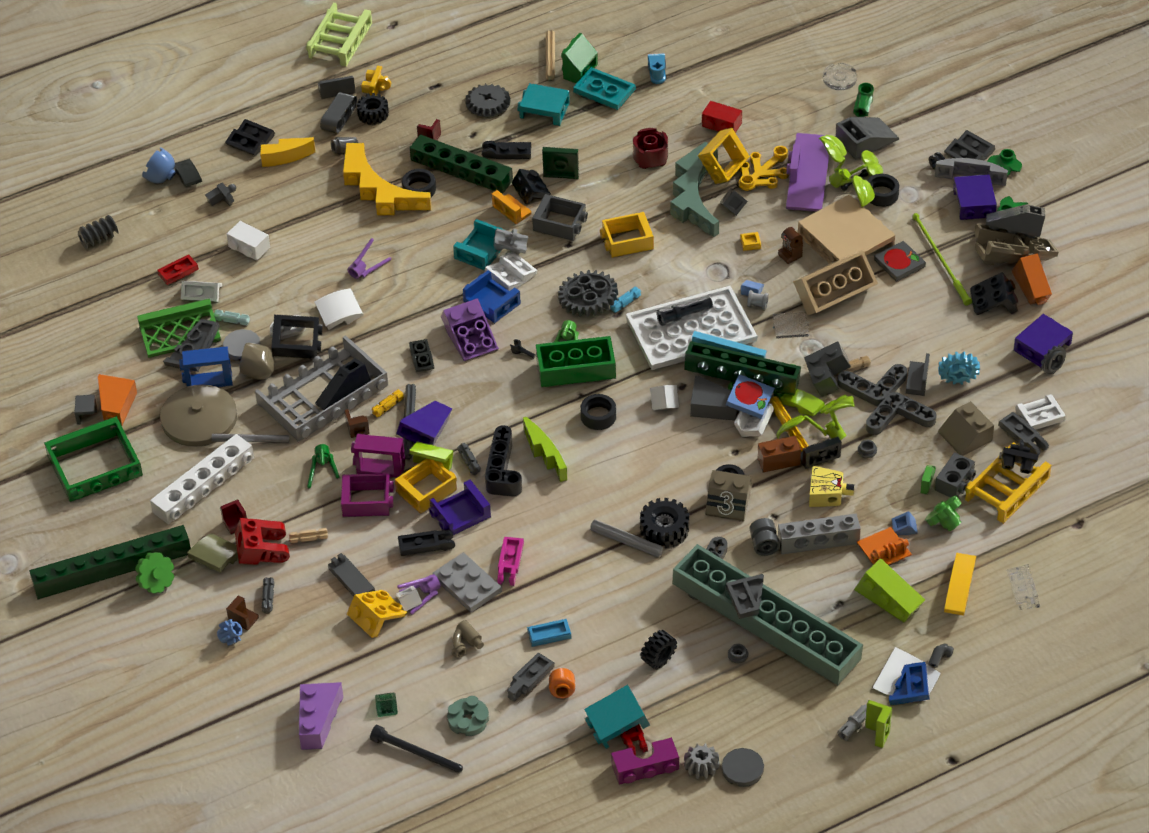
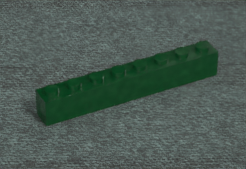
M184 525L29 570L37 600L136 571L135 567L139 559H145L147 553H162L163 557H169L171 560L188 555L187 552L191 549L190 541Z

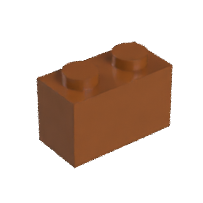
M796 436L758 443L757 459L763 473L800 465L801 449Z

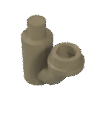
M463 620L457 625L453 635V656L461 658L467 651L465 645L461 643V637L470 646H476L477 649H481L484 646V643L481 641L482 636L467 620Z

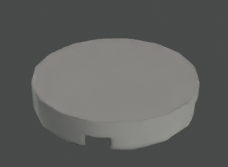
M241 329L228 334L224 339L223 347L228 346L229 358L238 361V359H241L246 343L261 344L260 338L255 332Z

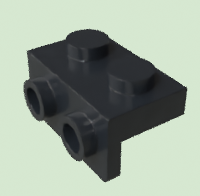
M519 169L513 178L512 184L527 205L530 204L533 197L543 198L545 194H551L546 184L540 178L539 173L535 170Z

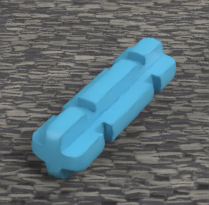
M633 287L630 289V292L627 291L614 301V305H610V309L614 313L618 312L621 308L641 296V290Z

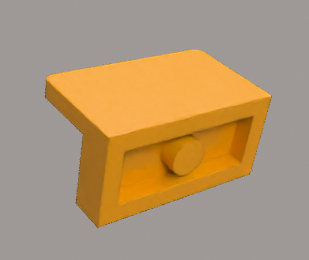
M498 190L492 193V206L515 224H518L532 214L530 209L510 194L504 196Z

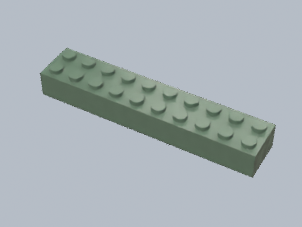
M698 544L673 568V585L836 685H839L862 659V643L764 584L759 614L739 619L726 590V583L751 576Z

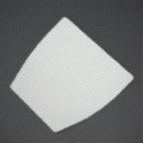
M895 647L873 688L886 695H893L896 689L895 684L898 678L901 677L904 665L923 661ZM926 664L930 694L941 673Z

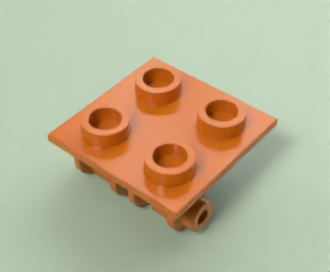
M891 527L857 541V544L873 565L880 558L890 565L912 555L907 549V546H909L908 540L906 538H899Z

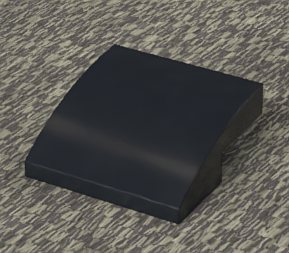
M244 119L238 130L233 129L225 144L255 156L261 152V145L268 144L272 140L275 132L272 129Z

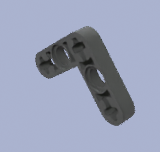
M902 364L893 365L877 384L850 371H842L838 374L837 385L841 389L875 406H879L889 393L896 392L907 379V368ZM885 383H892L893 386H892V387H886V386H884V384H885ZM859 386H864V387H866L867 389L864 390V391H861V390H859V389H857V388H858Z
M892 392L885 397L867 418L866 431L872 435L880 434L897 414L924 427H932L936 423L937 414L933 409L905 395ZM909 407H913L916 409V411L909 412L906 409ZM887 411L890 414L887 416H883L880 414V412Z

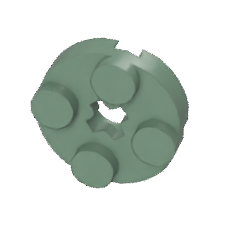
M476 696L459 699L448 707V725L457 734L460 732L465 733L466 736L477 735L487 727L486 724L489 721L488 708ZM467 714L472 715V718H471V719H468L467 717H466V718H463V717H464L465 715H467Z

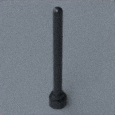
M376 724L371 731L370 740L376 743H383L385 741L460 773L463 771L461 764L392 736L382 726Z

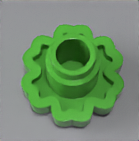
M956 495L945 502L941 501L927 515L925 520L930 526L940 522L944 529L947 528L948 531H952L961 524L960 516L955 509L962 502Z
M158 552L147 553L145 559H139L135 567L138 573L136 581L139 587L147 589L149 593H161L164 591V587H170L175 577L171 572L174 569L171 559L163 557L162 553Z

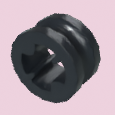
M936 152L928 160L930 166L935 170L936 161L944 160L945 158L940 152Z

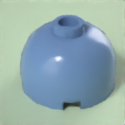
M160 148V152L157 150L146 164L148 170L147 172L143 171L142 177L155 184L163 183L167 179L171 180L176 173L173 156L163 148Z

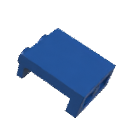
M489 270L479 275L474 281L463 288V302L478 298L485 317L494 324L521 304L520 291L516 288L508 291L492 279Z

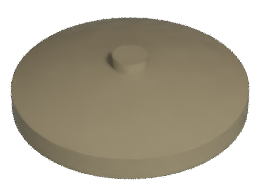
M193 385L178 390L165 401L160 412V420L163 431L174 442L185 446H206L215 443L212 441V434H229L237 421V409L235 401L225 390L212 385Z

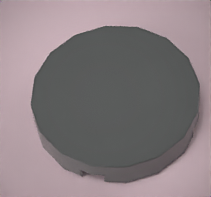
M738 748L728 752L723 758L722 773L729 783L746 787L752 786L761 779L764 772V763L757 752L747 748Z

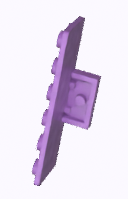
M796 134L793 151H789L788 162L791 163H787V174H790L786 209L815 212L822 209L829 154L819 139L824 135Z

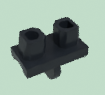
M1019 440L1017 445L1010 444V448L1004 447L1003 451L999 454V459H1002L1003 469L1012 470L1014 462L1021 463V473L1030 474L1034 464L1038 461L1039 455L1029 453L1030 448L1024 446V440Z

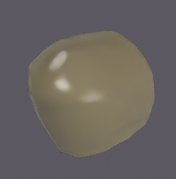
M246 343L241 356L240 372L256 380L268 379L274 371L272 350L259 344Z

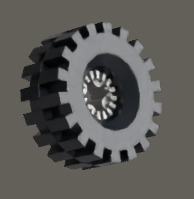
M657 498L655 503L650 501L648 506L645 505L643 511L641 510L640 533L643 539L660 546L665 545V548H669V545L672 544L675 547L677 542L682 543L684 538H687L689 532V513L686 507L683 508L681 502L677 504L675 499L669 501V498H664V501H661L660 498Z

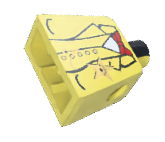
M813 466L809 507L840 506L842 495L854 496L855 484L843 483L844 473L840 471Z

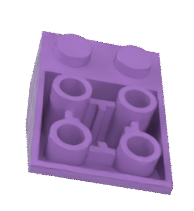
M478 298L443 310L441 319L447 334L463 361L499 349Z

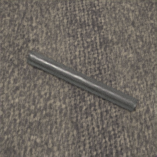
M415 384L406 385L404 418L415 412ZM403 438L405 459L410 460L412 454H409V451L413 447V442Z

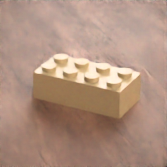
M864 250L855 252L793 281L807 315L824 310L878 284Z

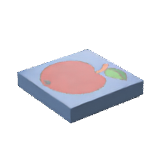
M739 374L728 397L726 406L762 419L775 388Z

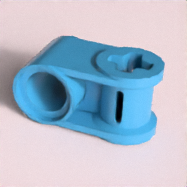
M665 53L648 54V68L652 83L661 84L666 81Z

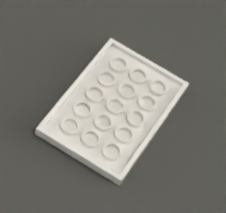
M731 286L626 314V320L651 370L684 362L685 353L690 341H692L694 331L741 344L757 341V334ZM707 297L712 299L713 307L711 309L684 316L680 321L676 322L674 320L666 323L664 326H661L658 322L656 312L659 309L665 310L671 308L672 305L681 306Z

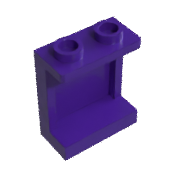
M990 174L954 177L953 193L957 195L960 220L986 218L987 214L996 212L997 203Z
M1042 314L1015 337L1013 351L1041 368V361L1044 359V355L1048 353V349L1051 350L1053 346L1062 347L1064 344L1070 346L1072 344L1073 332L1054 319Z
M471 480L464 482L463 491L437 503L434 498L430 499V515L439 521V526L442 530H451L453 535L491 517L489 502Z

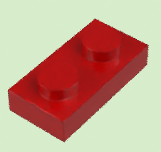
M188 254L157 271L160 278L169 285L199 270L198 264Z

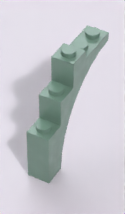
M704 142L675 162V175L678 179L673 181V195L676 198L670 201V214L682 223L690 220L692 224L700 227L705 233L715 237L719 234V220L710 214L703 205L698 191L702 179L708 173L697 156L707 146L708 143ZM716 149L713 155L718 161V150Z

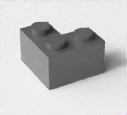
M838 341L804 357L813 384L821 397L838 390L834 375L851 368L848 357Z

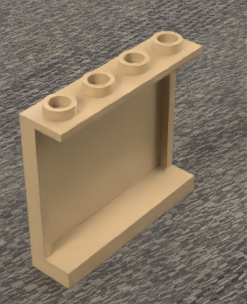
M850 194L798 221V233L803 237V240L829 264L861 250H864L867 256L885 245L889 247L895 245V234L893 231L884 226L869 210L861 207L859 201Z

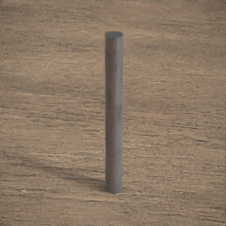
M212 434V441L226 442L235 434ZM237 434L247 442L289 443V435Z

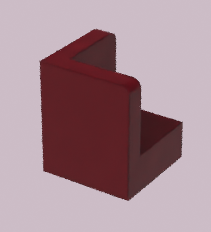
M436 119L431 127L418 124L417 136L423 135L438 140L441 135L440 120Z
M238 499L220 507L222 521L230 535H232L236 531L240 518H247L246 511Z

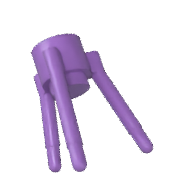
M373 238L369 240L357 259L347 269L348 273L355 279H358L360 276L365 278L370 272L391 260L389 257L368 270L365 269L366 264L361 259L373 243Z
M434 574L397 586L398 589H401L399 592L414 586L415 589L420 587L423 593H429L422 600V604L410 611L411 615L432 597L438 595L437 590L441 587L437 576Z

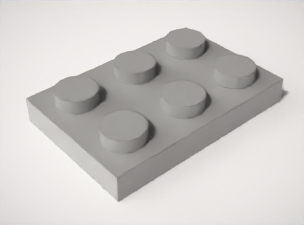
M464 552L433 572L437 576L440 585L471 613L502 592V587Z

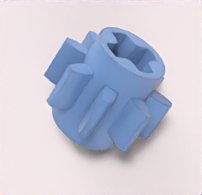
M229 619L219 624L221 629L217 631V636L222 643H227L230 646L241 641L239 636L242 634V627L238 622H233L232 619Z

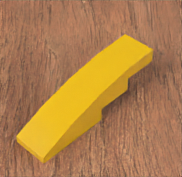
M956 553L944 608L945 613L964 616L976 556Z

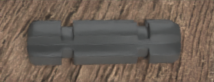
M461 443L457 450L461 454L466 466H468L470 473L477 475L481 471V467L477 464V460L472 451H470L469 446Z
M265 577L263 579V601L261 608L264 613H270L273 610V588L275 582L272 577Z

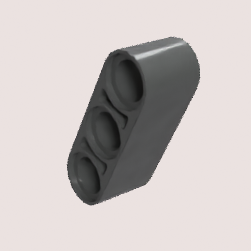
M339 92L321 119V129L338 134L355 110L357 96Z

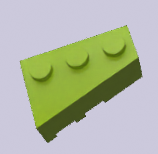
M881 558L865 572L854 589L904 623L925 601L917 591Z

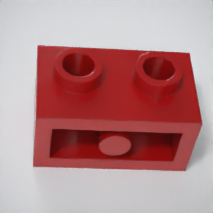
M710 101L702 112V127L719 132L733 128L736 133L742 124V110Z

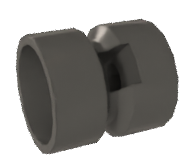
M760 518L752 522L749 530L756 554L768 556L777 552L780 548V543L773 520Z

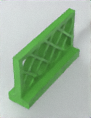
M210 298L138 315V324L148 358L175 352L174 348L177 345H169L170 339L178 340V344L181 345L186 340L187 334L200 321L201 317L210 315L211 319L209 321L216 322ZM190 320L193 322L189 328L181 325L184 321ZM167 325L175 326L171 332L163 329ZM178 328L186 331L182 338L175 335ZM151 329L156 330L153 337L146 334L145 331ZM219 330L213 342L221 341ZM160 332L168 336L164 342L156 339ZM153 342L161 345L159 349L150 351V346Z

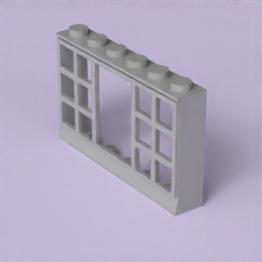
M346 335L343 337V350L338 352L335 347H330L328 359L323 361L319 356L314 357V367L310 370L301 365L298 368L299 377L294 380L289 374H286L283 377L284 386L279 389L273 383L268 386V396H265L259 389L255 390L257 404L284 427L297 442L345 413L344 410L353 409L359 403L369 399L372 395L388 386L387 372ZM350 357L364 363L370 378L374 376L375 379L322 412L298 391V389L322 374L331 381L333 376L327 371L337 365L342 367V362ZM294 393L300 400L292 405L283 400L288 395ZM280 402L285 409L281 411L275 403ZM305 403L311 410L303 415H299L294 408ZM290 412L296 419L292 421L285 414ZM313 413L317 414L309 420H305V418L309 417Z

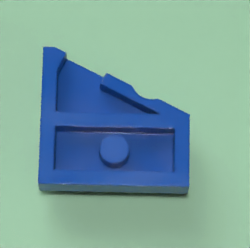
M925 662L904 665L901 677L898 678L895 684L896 689L893 695L889 696L890 705L930 700Z

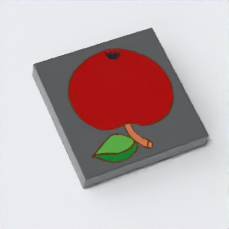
M904 241L874 255V261L896 282L926 267V262Z

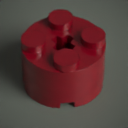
M644 128L639 130L637 135L633 137V159L639 164L640 168L647 169L664 166L667 163L668 136L665 132H658L656 128Z

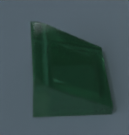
M394 692L375 695L378 717L398 714L396 694Z

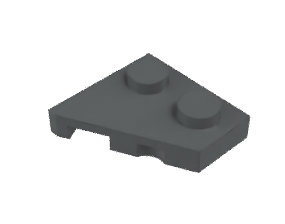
M763 574L726 583V590L739 619L759 614L764 581Z

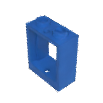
M228 346L182 351L183 359H179L180 371L184 370L182 372V382L186 383L187 387L193 385L233 386ZM222 364L223 371L190 374L189 368Z

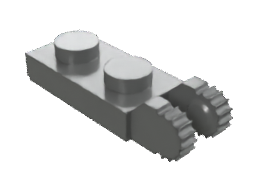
M1012 412L999 421L998 426L1017 442L1024 440V446L1030 448L1029 453L1039 455V448L1044 451L1049 448L1047 441L1040 436V433L1016 413Z

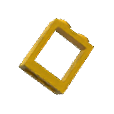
M733 128L719 131L697 155L715 184L728 182L750 157ZM721 143L732 159L724 169L721 168L713 155V152Z
M644 212L602 220V228L599 229L602 239H605V249L610 252L612 258L654 249V236ZM636 229L639 230L641 235L638 238L613 242L611 234Z
M426 458L395 479L396 492L422 514L430 508V499L434 498L438 503L457 490V478L452 471H448L444 467L442 462ZM432 473L442 484L423 496L413 485Z

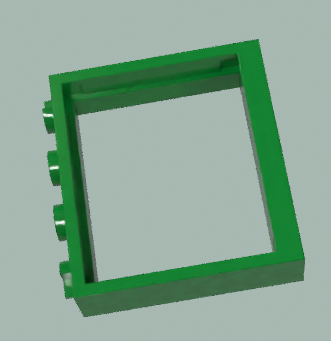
M117 416L44 442L47 456L69 502L143 476L141 463ZM117 436L130 464L69 485L57 457Z

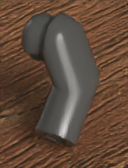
M946 643L936 646L928 664L938 667L944 655L947 657L952 656L954 648Z

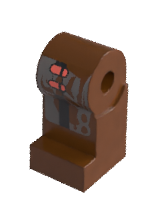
M793 227L786 228L781 234L783 246L778 250V255L787 264H790L803 257V237Z

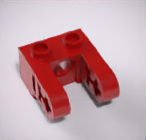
M240 518L235 531L239 564L258 565L259 562H286L290 558L287 545L268 543L262 540L283 539L286 536L285 524L280 521Z

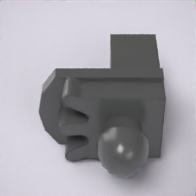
M222 182L216 185L215 189L205 194L211 206H214L223 199L231 206L234 199L230 193L236 191V185L230 184L226 187Z

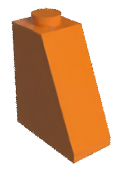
M1038 253L1021 257L1013 268L1012 273L1030 305L1035 303L1042 305L1047 302L1052 292Z
M99 374L98 384L103 419L105 421L117 416L122 426L137 395L135 380Z

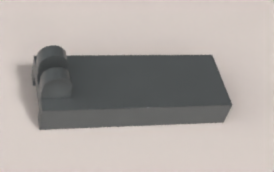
M340 553L337 555L338 559L336 557L331 559L328 569L353 597L355 594L375 591L374 586L345 555Z

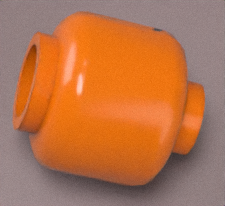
M558 668L552 671L549 675L550 693L560 699L572 696L576 687L573 672L567 668Z

